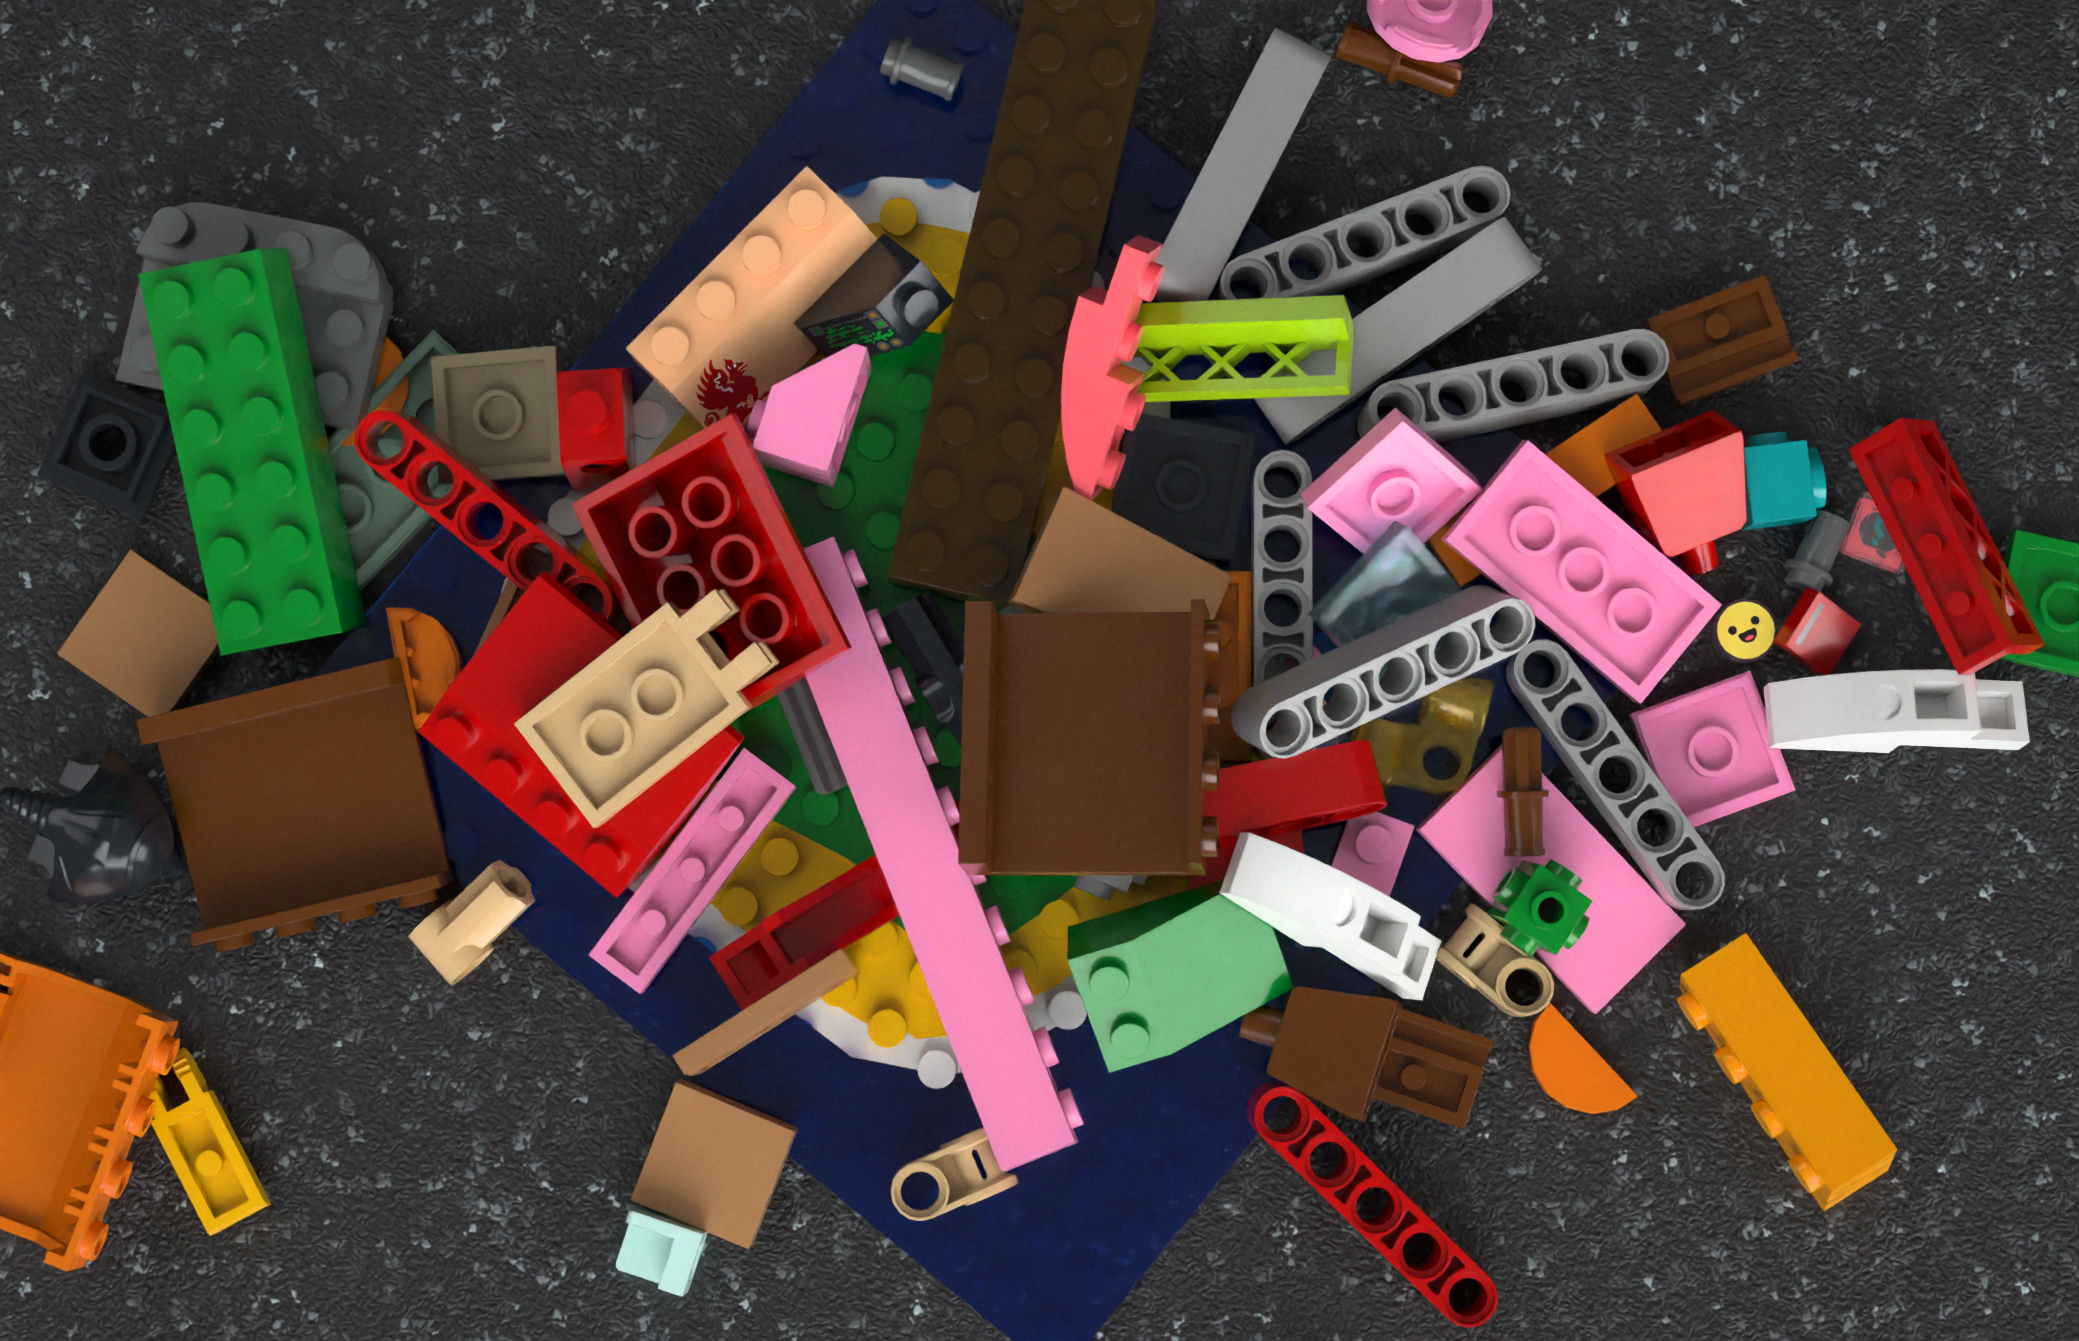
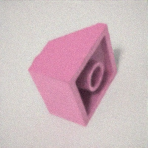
M852 344L773 385L767 402L759 399L756 400L748 421L746 434L751 438V444L762 466L834 488L872 371L867 347Z

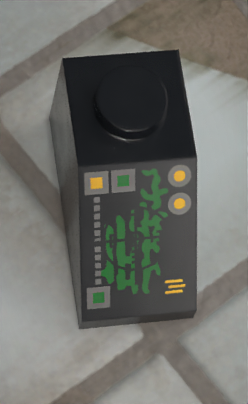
M883 233L794 324L824 358L852 344L867 347L869 357L910 346L953 303L954 299L922 261Z

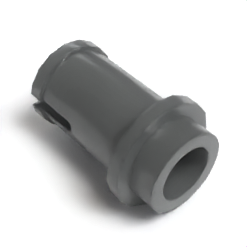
M909 36L904 41L893 37L880 69L881 74L890 77L889 83L896 85L898 80L944 97L947 101H951L965 64L912 45L913 38Z
M1816 511L1817 516L1810 520L1794 559H1786L1784 564L1785 570L1788 571L1784 581L1802 592L1806 588L1821 592L1823 587L1831 586L1833 577L1829 572L1846 533H1849L1851 524L1848 521L1827 511Z

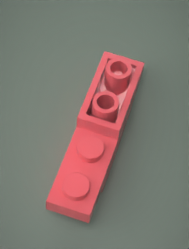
M1140 235L1124 244L1108 291L1093 286L1078 297L1068 333L1061 389L1062 435L1067 466L1074 491L1091 501L1104 488L1112 490L1116 485L1126 458V454L1117 451L1125 429L1130 431L1135 429L1143 412L1147 397L1145 394L1138 392L1144 373L1121 364L1122 360L1130 362L1135 355L1143 333V326L1135 323L1142 301L1151 302L1161 283L1165 268L1164 265L1156 263L1162 244Z

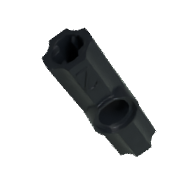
M928 590L901 604L883 617V620L888 626L887 629L904 657L906 656L918 677L914 678L932 711L943 728L949 727L961 747L964 646L931 591Z

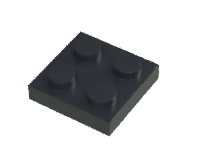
M1142 413L1133 431L1126 429L1122 453L1126 454V458L1116 483L1111 511L1194 556L1232 563L1256 434Z

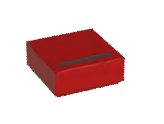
M1806 588L1773 642L1813 673L1820 676L1830 675L1861 624L1820 591Z

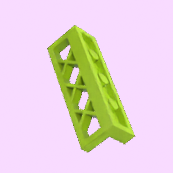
M1344 295L1141 304L1135 323L1143 326V333L1133 357H1141L1151 366L1144 373L1138 392L1147 396L1146 402L1351 394L1354 324ZM1337 350L1335 375L1308 376L1297 365L1312 351ZM1266 352L1277 362L1260 378H1244L1234 369L1250 353ZM1187 355H1204L1213 364L1197 380H1180L1170 371Z

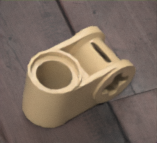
M1470 903L1465 909L1467 918L1444 946L1439 947L1436 960L1466 985L1479 991L1504 1013L1522 1018L1539 1013L1548 1006L1553 997L1554 982L1551 973L1533 955L1530 956L1501 937L1499 934L1504 927L1482 909ZM1479 934L1482 935V940L1467 958H1464L1463 953ZM1515 970H1526L1532 973L1538 980L1539 995L1535 1002L1529 1006H1519L1513 1003L1507 996L1505 990L1506 980L1509 974Z
M981 1127L941 1145V1149L902 1166L892 1179L890 1191L893 1204L899 1213L911 1220L924 1221L964 1204L968 1206L1018 1184L1019 1181L1016 1174L1000 1170L985 1129ZM973 1150H977L987 1173L985 1179L981 1177L973 1158ZM926 1172L932 1175L938 1183V1197L927 1208H912L902 1199L900 1192L902 1183L912 1173Z

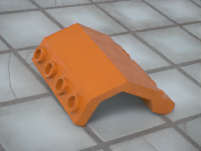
M0 950V984L9 987L8 991L0 989V1229L36 1242L48 1250L43 1261L44 1263L65 1271H71L84 1267L87 1259L94 1261L105 1243L109 1225L102 1222L111 1197L118 1199L130 1178L133 1163L127 1161L126 1157L134 1136L142 1137L154 1116L156 1100L149 1097L158 1074L165 1076L171 1069L177 1056L180 1039L173 1035L179 1021L136 999Z

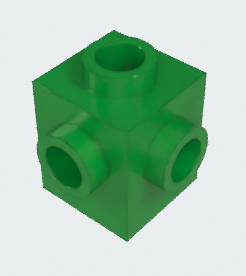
M1550 859L1546 866L1543 867L1541 864L1523 860L1518 868L1516 866L1511 867L1502 877L1492 895V898L1496 901L1487 914L1505 925L1499 935L1524 953L1532 956L1538 948L1539 950L1557 955L1562 946L1570 949L1580 939L1590 920L1585 915V912L1593 901L1577 890L1583 880L1558 862ZM1552 897L1556 903L1543 921L1539 917L1538 907L1544 899Z

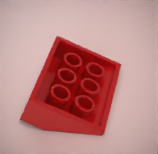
M731 413L571 504L632 629L667 602H673L682 615H684L714 589H717L718 592L721 589H725L740 610L723 624L709 632L728 659L732 661L754 642L759 644L761 641H764L780 661L763 676L741 690L752 705L749 710L773 698L852 648L736 413Z
M544 571L537 576L450 684L419 733L617 898L654 864L745 737L731 725H728L604 824L593 828L514 723L624 636Z

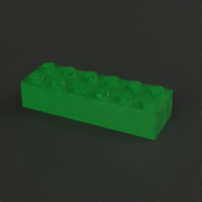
M287 248L256 249L138 274L221 656L343 633L366 625V617Z

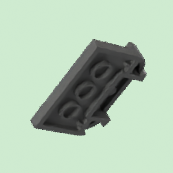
M205 202L186 203L176 207L168 206L158 210L151 220V225L143 234L136 251L137 254L144 258L141 273L256 249L287 248L324 425L355 432L360 421L368 414L393 304V288L388 283L384 268L377 256L351 234L330 226ZM139 281L116 381L123 385L164 393Z

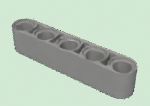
M1275 27L1160 250L1156 263L1164 265L1165 268L1161 283L1153 299L1161 303L1208 301L1332 55Z
M1471 167L1243 254L1230 261L1223 270L1214 289L1213 300H1237L1231 292L1229 284L1239 280L1248 281L1255 285L1259 291L1260 299L1331 296L1453 249L1499 220L1509 205L1511 195L1509 184L1501 173L1491 167ZM1468 192L1480 194L1488 202L1490 212L1477 213L1472 211L1464 203L1462 194ZM1410 214L1423 216L1431 224L1433 233L1425 236L1415 234L1406 225L1405 216ZM1353 236L1366 238L1374 246L1376 255L1369 258L1358 257L1349 249L1346 239ZM1296 258L1307 259L1317 269L1318 277L1313 280L1299 279L1290 270L1288 261Z
M1500 218L1352 319L1354 324L1350 395L1253 399L1283 442L1289 445L1517 290L1537 275L1542 268L1507 218ZM1337 350L1312 351L1297 366L1308 376L1335 375Z
M1632 329L1389 381L1380 385L1371 394L1360 411L1357 420L1358 433L1362 438L1380 422L1377 408L1381 406L1396 407L1436 443L1621 404L1636 393L1639 398L1643 397L1661 378L1669 364V350L1664 340L1656 333L1646 329ZM1630 354L1641 360L1646 370V376L1630 374L1622 364L1621 355ZM1571 367L1578 370L1586 381V389H1575L1567 385L1561 376V368ZM1511 380L1518 383L1526 394V401L1513 402L1507 399L1500 389V381ZM1441 393L1456 395L1462 400L1466 414L1454 416L1447 413L1441 407L1438 395Z
M1286 450L1271 452L1262 458L1255 469L1251 483V687L1266 681L1264 668L1266 663L1272 659L1285 658L1293 662L1296 667L1313 659L1312 511L1307 508L1301 496V493L1312 484L1310 467L1304 458L1295 452ZM1281 467L1293 472L1298 480V492L1284 499L1271 495L1265 488L1263 480L1264 475L1268 471ZM1275 531L1288 532L1298 542V556L1290 562L1281 563L1274 561L1265 552L1263 544L1265 537ZM1277 594L1287 595L1292 598L1298 605V621L1287 627L1275 626L1269 622L1264 612L1266 599ZM1277 712L1270 717L1267 726L1276 722ZM1252 745L1253 752L1259 761L1276 758Z
M1485 585L1469 587L1247 689L1240 694L1233 705L1231 713L1232 727L1237 736L1273 757L1285 759L1296 756L1519 652L1526 647L1533 636L1535 629L1534 613L1531 607L1523 600ZM1498 611L1496 622L1490 628L1491 618ZM1443 636L1442 646L1435 654L1436 643ZM1389 660L1387 672L1379 680L1380 670ZM1333 686L1332 697L1323 706L1324 695ZM1277 712L1278 716L1275 725L1266 733L1268 720Z
M1535 640L1528 643L1526 647L1510 658L1506 668L1507 682L1512 692L1660 897L1669 906L1679 910L1704 909L1714 904L1721 896L1725 886L1724 872L1718 860L1569 654L1559 644L1550 640ZM1540 654L1551 661L1554 667V678L1549 687L1538 688L1532 686L1526 680L1523 674V664L1528 655ZM1568 706L1583 708L1592 720L1590 735L1584 741H1576L1569 738L1561 727V717L1563 711ZM1607 758L1620 760L1629 771L1630 781L1622 793H1612L1602 786L1599 779V770ZM1647 810L1659 813L1667 824L1666 838L1656 847L1646 844L1640 838L1637 830L1639 818ZM1685 863L1696 865L1705 876L1703 892L1693 900L1684 897L1676 886L1677 872Z

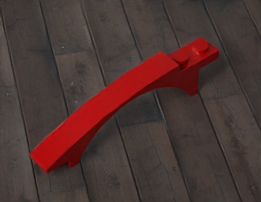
M958 801L957 805L960 810V801ZM959 823L952 826L959 841ZM876 854L813 892L771 914L759 922V925L709 956L710 961L742 1011L837 950L849 948L900 916Z

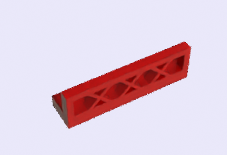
M1899 418L1848 449L1958 675H1971L2007 654H2030L2044 646L2045 644L1935 422Z

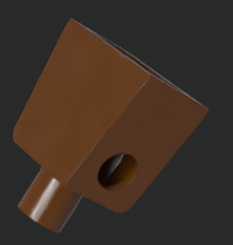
M1293 986L1285 1011L1265 1004L1244 1015L1239 1037L1273 1048L1266 1070L1267 1074L1350 1118L1366 1122L1402 1004L1387 998Z

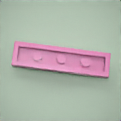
M743 748L589 953V956L639 994H643L797 787L747 749Z

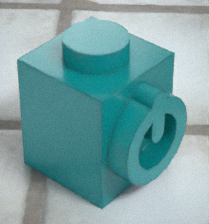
M1786 432L1766 433L1749 437V447H1744L1747 521L1743 525L1742 531L1804 524L1816 517V509L1824 508L1826 504V478L1824 466L1820 455L1817 453V448H1808L1807 440L1788 442Z

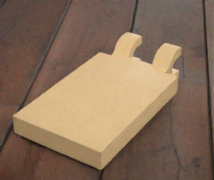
M714 589L684 615H682L673 602H667L514 723L593 828L604 824L749 710L752 705L741 690L780 662L764 641H761L759 644L754 642L732 661L728 659L709 632L723 624L740 610L725 589H721L719 592L717 589Z

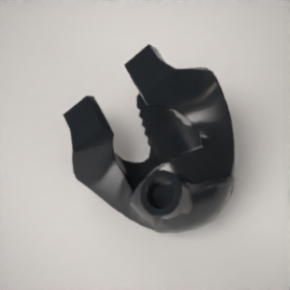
M107 748L100 764L85 766L68 760L57 790L68 795L67 797L52 795L48 792L41 793L38 790L31 791L28 788L21 790L19 787L4 788L0 791V803L8 811H12L13 815L21 818L23 822L29 823L31 827L39 830L27 859L43 865L52 876L46 896L52 902L87 903L117 899L138 892L155 881L160 875L176 878L183 875L189 869L183 842L174 839L171 821L159 797L140 772L116 748Z

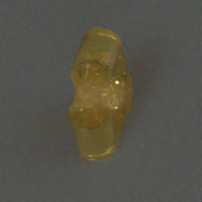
M1468 675L1423 696L1417 721L1420 722L1419 725L1397 723L1376 718L1352 729L1349 742L1358 740L1371 742L1382 785L1401 786L1432 795L1451 793L1464 782L1471 768L1478 737H1481L1487 717L1494 681ZM1435 747L1450 750L1456 756L1458 762L1457 774L1447 780H1436L1430 777L1423 767V755Z

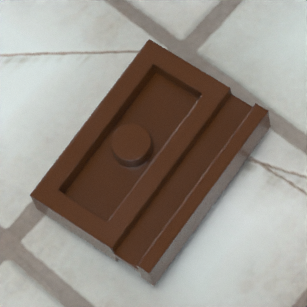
M1765 274L1648 318L1643 323L1646 330L1656 333L1664 340L1669 350V364L1664 377L1666 382L1668 381L1675 397L1673 400L1677 408L1792 365L1799 360L1797 352L1793 351L1788 339V330Z
M1401 1009L1373 1098L1465 1129L1494 1040Z

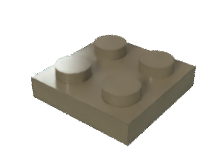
M544 346L430 357L436 435L493 482L566 475L561 465L556 377L558 371H563L560 347ZM444 463L438 464L439 484L453 485V475L449 467Z

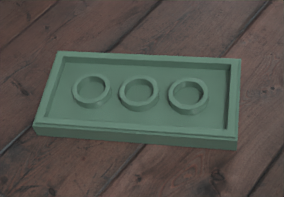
M432 330L373 391L368 414L372 413L409 376V396L402 413L416 418L436 434L430 357L459 353L435 330ZM395 423L379 437L378 444L380 450L388 458L394 457L403 446L402 431ZM338 428L327 440L361 592L423 528L432 516L365 463L357 453L355 446H341L354 431ZM438 464L428 475V486L435 497L440 499L450 492L453 485L439 484Z

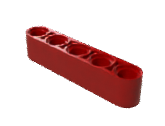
M383 410L369 413L360 421L355 431L354 443L357 453L364 462L525 592L536 579L528 570L526 564L527 555L530 549L541 543L548 547L554 559L553 568L549 575L576 597L580 589L585 585L592 584L596 586L604 599L603 609L599 616L611 626L619 620L623 609L605 572L420 421L405 413ZM395 423L402 431L403 446L394 457L388 458L380 450L378 444L379 435L384 427ZM444 463L452 472L453 486L446 496L439 499L429 489L428 475L437 464ZM490 503L496 505L503 515V527L500 533L492 539L484 537L477 525L480 510Z
M1367 740L1313 749L1285 759L1276 757L1220 769L1219 790L1207 791V816L1218 817L1219 848L1236 844L1240 832H1249L1266 838L1366 816L1387 806L1371 742Z
M1277 1081L1264 1083L1254 1090L1248 1100L1246 1110L1249 1123L1253 1129L1440 1313L1456 1325L1468 1328L1480 1326L1491 1318L1497 1307L1498 1294L1496 1286L1490 1277L1304 1094L1286 1083ZM1279 1096L1290 1097L1295 1107V1115L1292 1122L1284 1129H1268L1263 1117L1264 1108L1268 1102ZM1323 1142H1336L1341 1153L1340 1163L1337 1168L1329 1174H1314L1310 1166V1156L1314 1148ZM1368 1188H1382L1387 1199L1386 1207L1382 1214L1375 1219H1360L1356 1209L1357 1199L1360 1194ZM1416 1233H1428L1432 1241V1251L1429 1257L1420 1264H1406L1402 1253L1406 1240ZM1464 1278L1474 1279L1478 1287L1477 1298L1474 1303L1465 1309H1452L1449 1302V1293L1454 1283Z

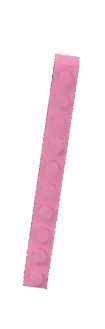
M833 536L804 548V551L852 648L806 676V679L1000 1170L1008 1171L1077 1143L1078 1139L1073 1128L1083 1125L1084 1122L1070 1088L1058 1092L1049 1067L1060 1062L1046 1027L1044 1026L1034 1031L1025 1006L1035 1002L1025 973L1021 966L1010 970L1001 949V945L1011 942L997 905L985 909L976 885L986 882V876L967 875L958 864L959 841L952 825L959 823L960 810L949 785L938 789L930 771L929 765L939 762V758L925 725L915 730L913 728L905 706L914 703L915 698L902 667L890 670L881 648L892 643L878 607L867 611L858 588L868 585L861 562L855 549L843 552L842 547Z

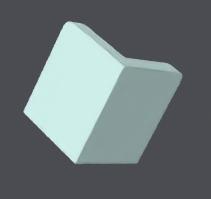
M637 1206L629 1209L625 1221L629 1225L616 1261V1268L620 1271L659 1283L658 1289L683 1297L689 1291L708 1232Z

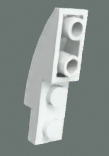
M1935 669L1832 674L1773 682L1764 686L1769 748L1890 753L1899 745L2019 750L2030 742L2022 681L1975 679V672L1971 675H1958L1956 670Z
M1240 832L1220 894L1301 945L1323 947L1401 998L1423 999L1441 940L1418 926L1421 918L1419 914L1375 888L1314 858L1255 834Z

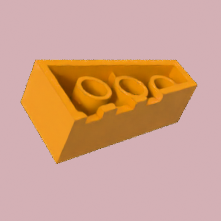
M1746 933L1681 974L1679 988L1683 994L1677 998L1681 1010L1697 1031L1704 1027L1706 1028L1718 1047L1713 1053L1720 1067L1733 1084L1738 1082L1742 1084L1754 1103L1750 1107L1759 1124L1770 1138L1776 1137L1789 1157L1788 1163L1793 1173L1806 1191L1812 1193L1823 1212L1888 1171L1897 1152L1896 1146Z

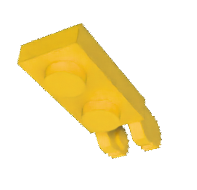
M183 1047L178 1050L172 1067L190 1100L172 1109L170 1098L158 1075L149 1097L156 1100L154 1119L151 1121V1124L209 1236L271 1205V1202L214 1091H208L206 1080L198 1068L194 1057L188 1052L187 1048Z

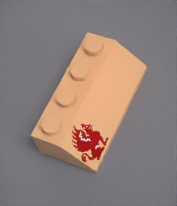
M806 166L626 347V350L634 362L703 429L731 413L737 414L744 428L748 424L756 400L759 399L767 402L773 385L800 372L819 353L794 323L862 256L877 238L855 212Z

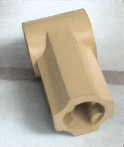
M499 859L490 864L457 898L447 901L426 917L410 933L409 939L450 985H454L486 959L494 950V946L491 943L535 901L531 892L532 884L518 868L511 867Z

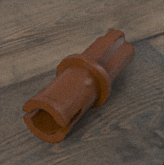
M1352 20L1349 21L1345 28L1336 53V59L1344 60L1387 76V83L1394 85L1396 79L1446 98L1453 97L1463 76V66L1461 63L1454 60L1437 63L1413 59L1393 49L1376 31L1357 24Z
M1534 727L1507 728L1502 733L1503 790L1497 791V797L1503 798L1504 856L1545 855V848H1543V797L1549 796V790L1542 789L1541 732L1538 728Z

